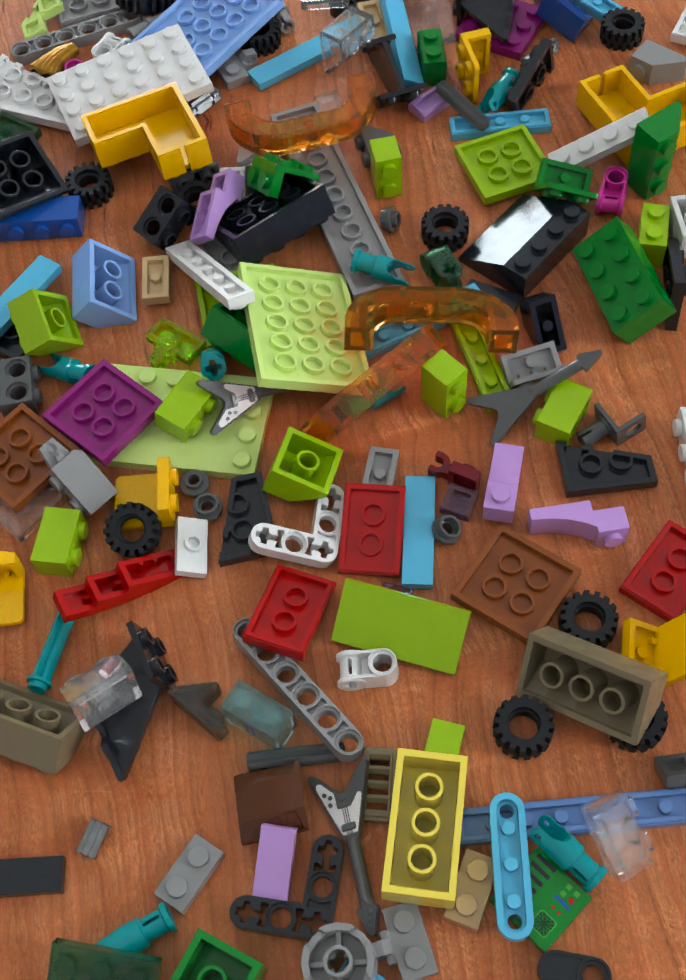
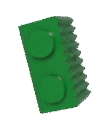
M439 28L419 30L417 32V56L424 83L427 82L428 86H436L437 83L447 79V60L442 32Z

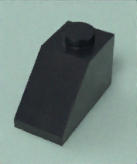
M542 292L518 299L523 325L533 346L554 340L557 352L567 349L555 294Z

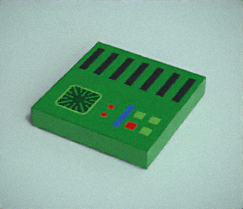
M537 847L529 856L534 926L527 938L544 954L589 904L592 897ZM493 895L490 898V902L495 906V900ZM510 917L508 919L517 929L521 927V922L518 918Z

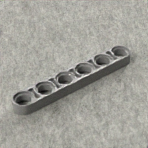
M122 9L18 42L11 47V54L15 63L27 65L33 63L54 48L66 43L73 42L80 48L99 42L107 32H112L115 36L127 33L126 29L142 22L143 17L142 14L136 15L134 12L128 13ZM132 17H137L136 19H133V20H127V19L132 18ZM110 24H116V25L111 26V27H106L107 25H110ZM87 31H94L89 34H84ZM71 38L70 40L62 41L63 39ZM49 45L48 47L40 48L41 46ZM21 52H27L23 55H18Z
M251 618L238 620L233 626V637L236 646L340 761L351 763L359 760L364 748L363 736L359 730L292 658L275 653L273 659L268 661L258 658V654L264 649L243 643L242 638L239 637V633L246 629ZM283 671H291L295 674V678L287 683L279 681L277 677ZM303 693H312L316 697L315 701L310 705H302L297 699ZM324 715H330L337 722L331 728H323L318 724V720ZM351 738L358 743V747L352 752H345L340 749V742Z

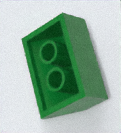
M679 101L674 102L636 125L627 169V185L645 201L654 195H660L667 187V180L680 131L682 103Z
M221 302L211 307L200 335L208 339L209 343L229 353L235 361L243 363L254 370L256 374L244 308L229 310Z

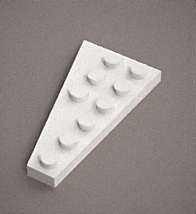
M2 53L0 56V115L70 131L46 79L36 72L25 70L24 66L18 62L13 63L9 60L8 56Z

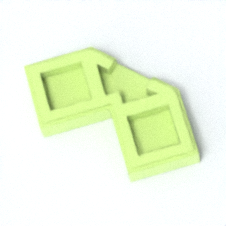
M37 0L32 7L34 11L29 18L26 17L21 24L25 40L49 33L45 21L65 11L62 0Z

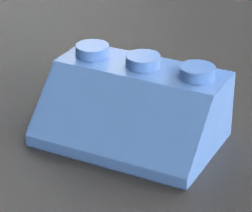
M89 238L72 256V319L94 328L134 324L137 321L135 259Z

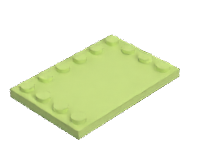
M239 262L237 269L238 278L254 290L256 301L246 304L244 311L258 387L372 396L375 388L343 274Z
M112 364L162 401L165 400L187 372L186 370ZM191 371L196 375L200 376L201 378L207 381H211L208 378L204 377L201 372ZM223 374L221 379L216 380V382L258 386L257 377ZM274 395L262 398L217 435H210V430L223 407L222 401L217 398L219 403L215 411L211 415L207 414L204 417L199 432L195 436L191 435L185 443L157 427L154 420L107 466L157 471V458L169 457L172 467L177 468L179 474H185L191 470H200L206 473L208 477L232 479V477L257 472ZM85 452V454L91 459V461L95 465L103 466L101 463H99L97 460H95L93 457H91L89 454Z

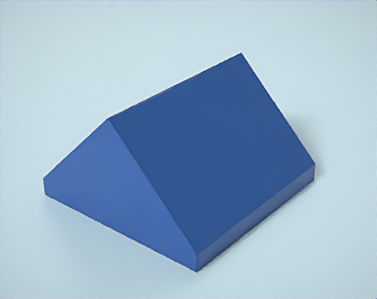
M542 0L535 13L572 43L593 20L591 15L571 0Z

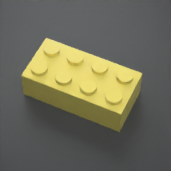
M398 748L381 888L382 900L454 909L468 756Z

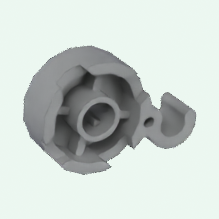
M334 922L324 925L318 929L319 931L303 947L301 968L305 980H376L378 961L375 949L366 935L352 924ZM344 955L345 961H349L347 967H344L342 972L337 973L335 968L331 969V964L338 961V956Z

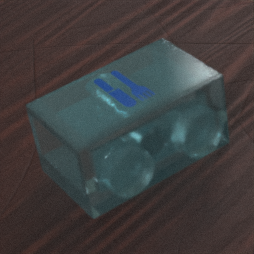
M238 679L220 706L225 720L274 749L283 748L298 725L293 710Z

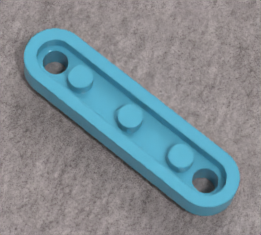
M504 792L496 795L489 807L496 926L504 939L511 942H520L530 935L534 926L525 807L517 795ZM502 809H509L513 816L509 819L503 818L500 815ZM510 917H516L520 920L521 927L519 929L509 927L508 919Z

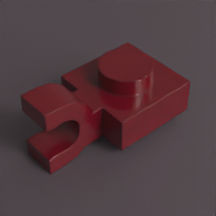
M438 451L435 455V461L443 466L436 467L430 464L428 475L448 480L449 486L475 496L480 488L481 472L469 464H461L456 461L450 464V458L445 453Z

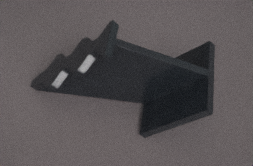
M456 0L453 2V16H457V26H460L463 22L464 12H466L483 27H488L490 32L500 41L508 43L516 0Z
M395 33L372 39L370 43L366 44V47L362 48V53L368 54L388 93L379 95L370 101V106L378 105L379 109L393 105V103L398 102L399 98H401L402 102L416 99V97L422 95L421 91L428 87L427 82L405 88L388 45L391 43V40L396 39Z
M132 620L126 623L132 638L131 642L92 691L88 688L81 690L91 709V721L100 733L102 751L111 763L119 782H123L128 778L162 689L173 697L179 694L175 685L178 677L173 667L166 663L164 655L167 654L163 642L159 637L154 638L146 627L141 628Z

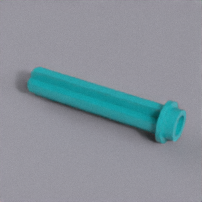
M59 611L33 674L27 677V688L38 694H45L47 690L52 688L51 678L74 621L64 623Z

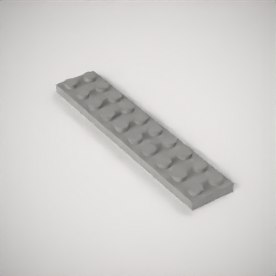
M317 101L271 114V124L287 158L299 160L303 164L313 166V172L321 175L320 180L315 181L324 184L336 213L329 216L325 223L319 225V228L340 273L343 274L353 301L357 302L401 288L402 286L373 279L370 274L360 271L353 273L350 271L352 257L357 248L362 249L364 253L374 256L380 254L391 258L394 257ZM399 268L393 269L390 272L393 277L405 280Z

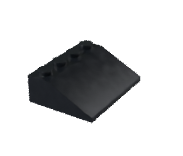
M31 130L0 142V220L69 193V188Z
M285 172L278 199L268 197L257 190L245 196L240 202L234 203L227 208L219 222L215 237L238 262L259 264L265 256L282 250L286 243L304 236L307 230L313 226L325 223L328 217L336 212L324 184L310 178Z
M523 194L459 256V261L504 289L522 295L521 298H525L586 236L590 212L569 200Z

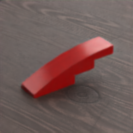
M170 549L117 562L115 570L86 576L84 584L54 591L53 600L63 622L67 623L125 604L183 576L174 575L175 551Z

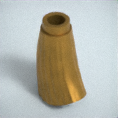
M73 42L54 48L31 63L29 71L36 72L44 78L65 70V63L71 59H76L79 55V49Z

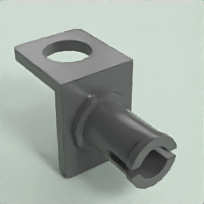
M596 403L594 411L597 421L576 432V436L580 444L583 443L582 446H590L605 436L611 437L618 446L646 429V415L641 413L618 427L603 407ZM637 424V426L634 429L627 432L632 426Z

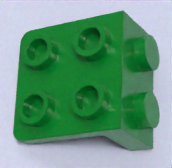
M265 152L264 157L254 154L252 166L247 172V186L268 197L278 199L285 172L315 180H320L321 175L313 172V166L303 164L299 160L287 158L286 160L278 155Z
M541 158L534 190L541 192V197L566 198V200L580 206L581 204H589L590 201L598 200L599 196L597 193L589 192L594 170Z

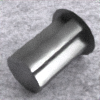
M91 818L76 852L95 859L111 826Z

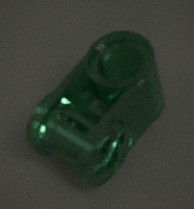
M446 244L420 254L419 258L423 271L430 277L442 295H447L462 288L460 280L462 265Z

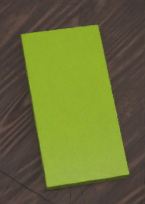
M346 578L331 641L363 650L388 648L393 651L399 660L455 675L471 611Z

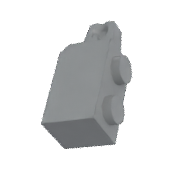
M54 438L48 440L38 449L39 454L50 469L47 472L50 475L49 483L59 493L64 491L71 499L68 502L71 508L81 510L82 514L86 517L92 515L118 492L83 450L69 452Z

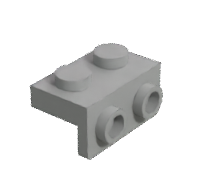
M554 340L502 355L498 358L501 370L510 389L525 386L531 387L534 383L543 380L566 366V364H561Z

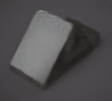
M217 682L173 686L167 691L172 702L218 742H221L229 733L224 723L226 717L217 708L212 706L222 694Z

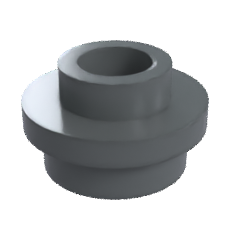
M388 206L387 209L381 210L380 225L382 230L394 233L401 224V215L395 206Z
M200 470L188 471L180 480L181 491L193 499H196L202 493H206L210 486L207 474ZM193 481H199L197 484H190Z
M212 493L200 494L193 503L195 517L206 519L208 522L216 520L223 511L220 498ZM206 507H213L209 511H203Z
M441 515L433 521L432 533L440 543L451 545L459 540L462 526L455 516Z

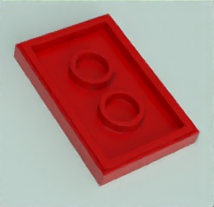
M345 482L338 574L400 578L406 486Z
M671 520L667 521L619 588L620 593L666 622L682 615L686 609V529Z
M277 564L242 636L243 643L303 662L335 591L336 582Z

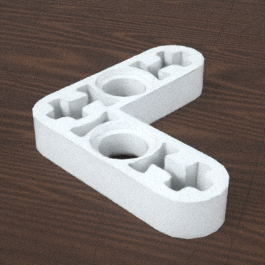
M331 484L328 495H331L332 500L335 502L330 511L326 510L329 503L327 497L316 499L311 533L269 523H259L253 527L248 537L250 548L255 553L316 568L329 567L337 557L339 549L344 491L339 486ZM319 521H330L334 526V531H323L320 528ZM260 534L266 535L265 538L268 540L266 544L260 543ZM277 537H281V540H280V542H279V544H278V548H277V547H275V545H276V543H277L276 539H277ZM289 539L296 540L300 544L301 550L299 552L289 551L286 548L285 541ZM308 544H310V553L306 555L305 552L308 548ZM319 548L325 549L326 558L321 557V553L318 551Z

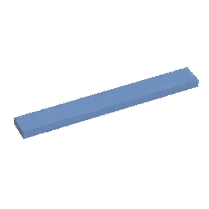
M686 787L523 803L525 807L527 840H532L530 832L533 828H541L538 824V819L542 815L552 817L572 836L686 825ZM490 806L463 808L460 847L491 844L489 826ZM505 808L500 811V815L505 819L513 816L509 809ZM536 834V837L541 839V836Z

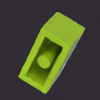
M395 135L369 140L371 180L377 200L402 195V157Z
M643 202L637 238L652 266L661 268L667 248L671 205Z
M441 349L421 366V399L445 419L452 413H458L466 404L468 369Z
M187 370L155 411L156 426L184 443L191 435L195 436L199 432L204 417L207 414L211 415L219 403L217 397L196 385V381L205 379L190 370Z
M568 379L549 389L545 395L544 402L546 404L544 408L539 407L532 420V423L536 425L534 437L554 445L556 441L567 442L566 446H569L590 406L593 389Z
M45 506L30 558L38 574L74 577L75 569L80 566L82 561L81 547L83 540H86L89 535V523L86 522L81 510Z

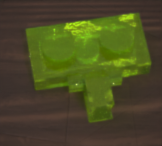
M162 317L145 334L147 341L155 346L153 348L154 352L149 356L151 367L165 369L170 362L174 363L177 359L190 366L200 356L201 352L207 348L205 340L165 317Z

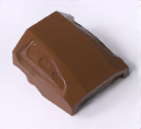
M299 760L280 767L234 776L242 846L259 843L261 824L263 823L298 828L297 833L309 831Z

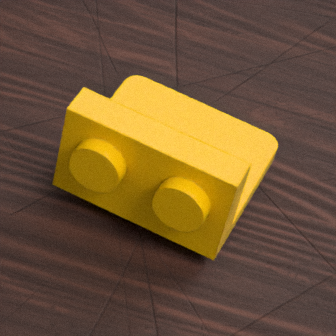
M488 27L460 33V42L456 46V53L459 59V64L455 66L456 76L458 80H462L464 94L469 96L472 103L478 102L479 75L489 73L491 32Z
M157 458V473L118 477L115 488L118 490L115 494V510L119 504L125 505L127 504L126 502L131 501L133 503L138 502L149 507L158 515L157 518L161 521L162 527H174L175 512H179L178 495L175 494V486L179 485V473L177 468L172 467L170 458ZM129 519L122 527V531L144 529V525L139 519Z
M0 551V627L19 625L25 620V568L15 552Z
M686 613L658 627L631 617L623 621L621 655L668 673L665 688L686 679Z

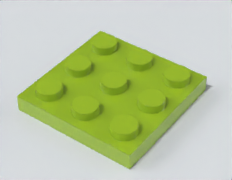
M524 124L454 146L456 158L484 205L534 190L541 158H546Z

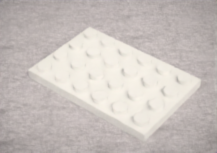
M179 24L166 27L154 34L145 36L142 39L123 45L113 51L101 54L96 58L79 63L74 67L45 78L77 147L90 143L80 115L173 82L177 84L186 102L214 91L210 78Z

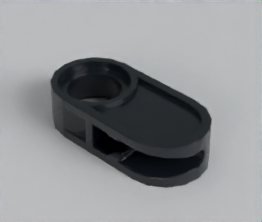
M550 950L542 955L537 965L539 980H583V970L588 966L598 968L603 974V980H612L609 966L597 957L561 950Z

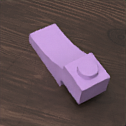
M231 168L213 175L210 190L200 193L189 241L200 245L214 240L219 222L227 208L231 204L240 202L243 197L246 179L244 176Z
M495 442L482 519L513 524L524 446Z
M590 500L529 509L527 518L529 535L540 533L574 535L594 541L595 547L604 545L606 547H615L626 542L630 529L624 506L593 511Z

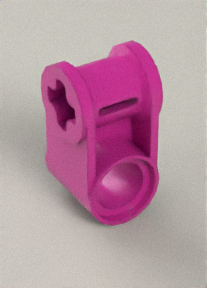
M612 166L606 169L601 190H599L595 214L605 212L616 214V216L621 218L628 181V172L623 167Z

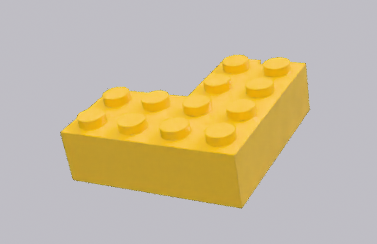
M623 64L604 71L602 82L599 74L579 81L576 106L596 130L643 107L646 108L650 117L676 101L681 102L680 131L675 150L686 146V82L649 95ZM632 144L615 152L627 167Z
M175 82L80 115L89 142L102 169L151 152L166 181L187 173L186 169L190 168L193 171L213 163L207 137Z

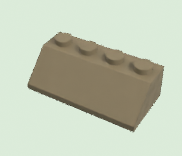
M545 626L529 633L515 694L520 696L526 694L528 699L531 700L535 696L539 698L541 705L545 703L549 709L637 746L660 706L668 673L553 627Z
M0 679V755L8 757L11 761L35 767L43 773L55 775L72 760L91 721V711L44 694L32 692L27 688Z

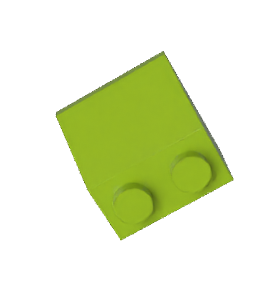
M30 289L7 303L11 313L10 318L15 325L20 346L25 354L43 357L51 353H59L84 345L76 321L72 319V310L67 296Z
M289 426L279 445L262 490L288 502L326 498L343 450Z

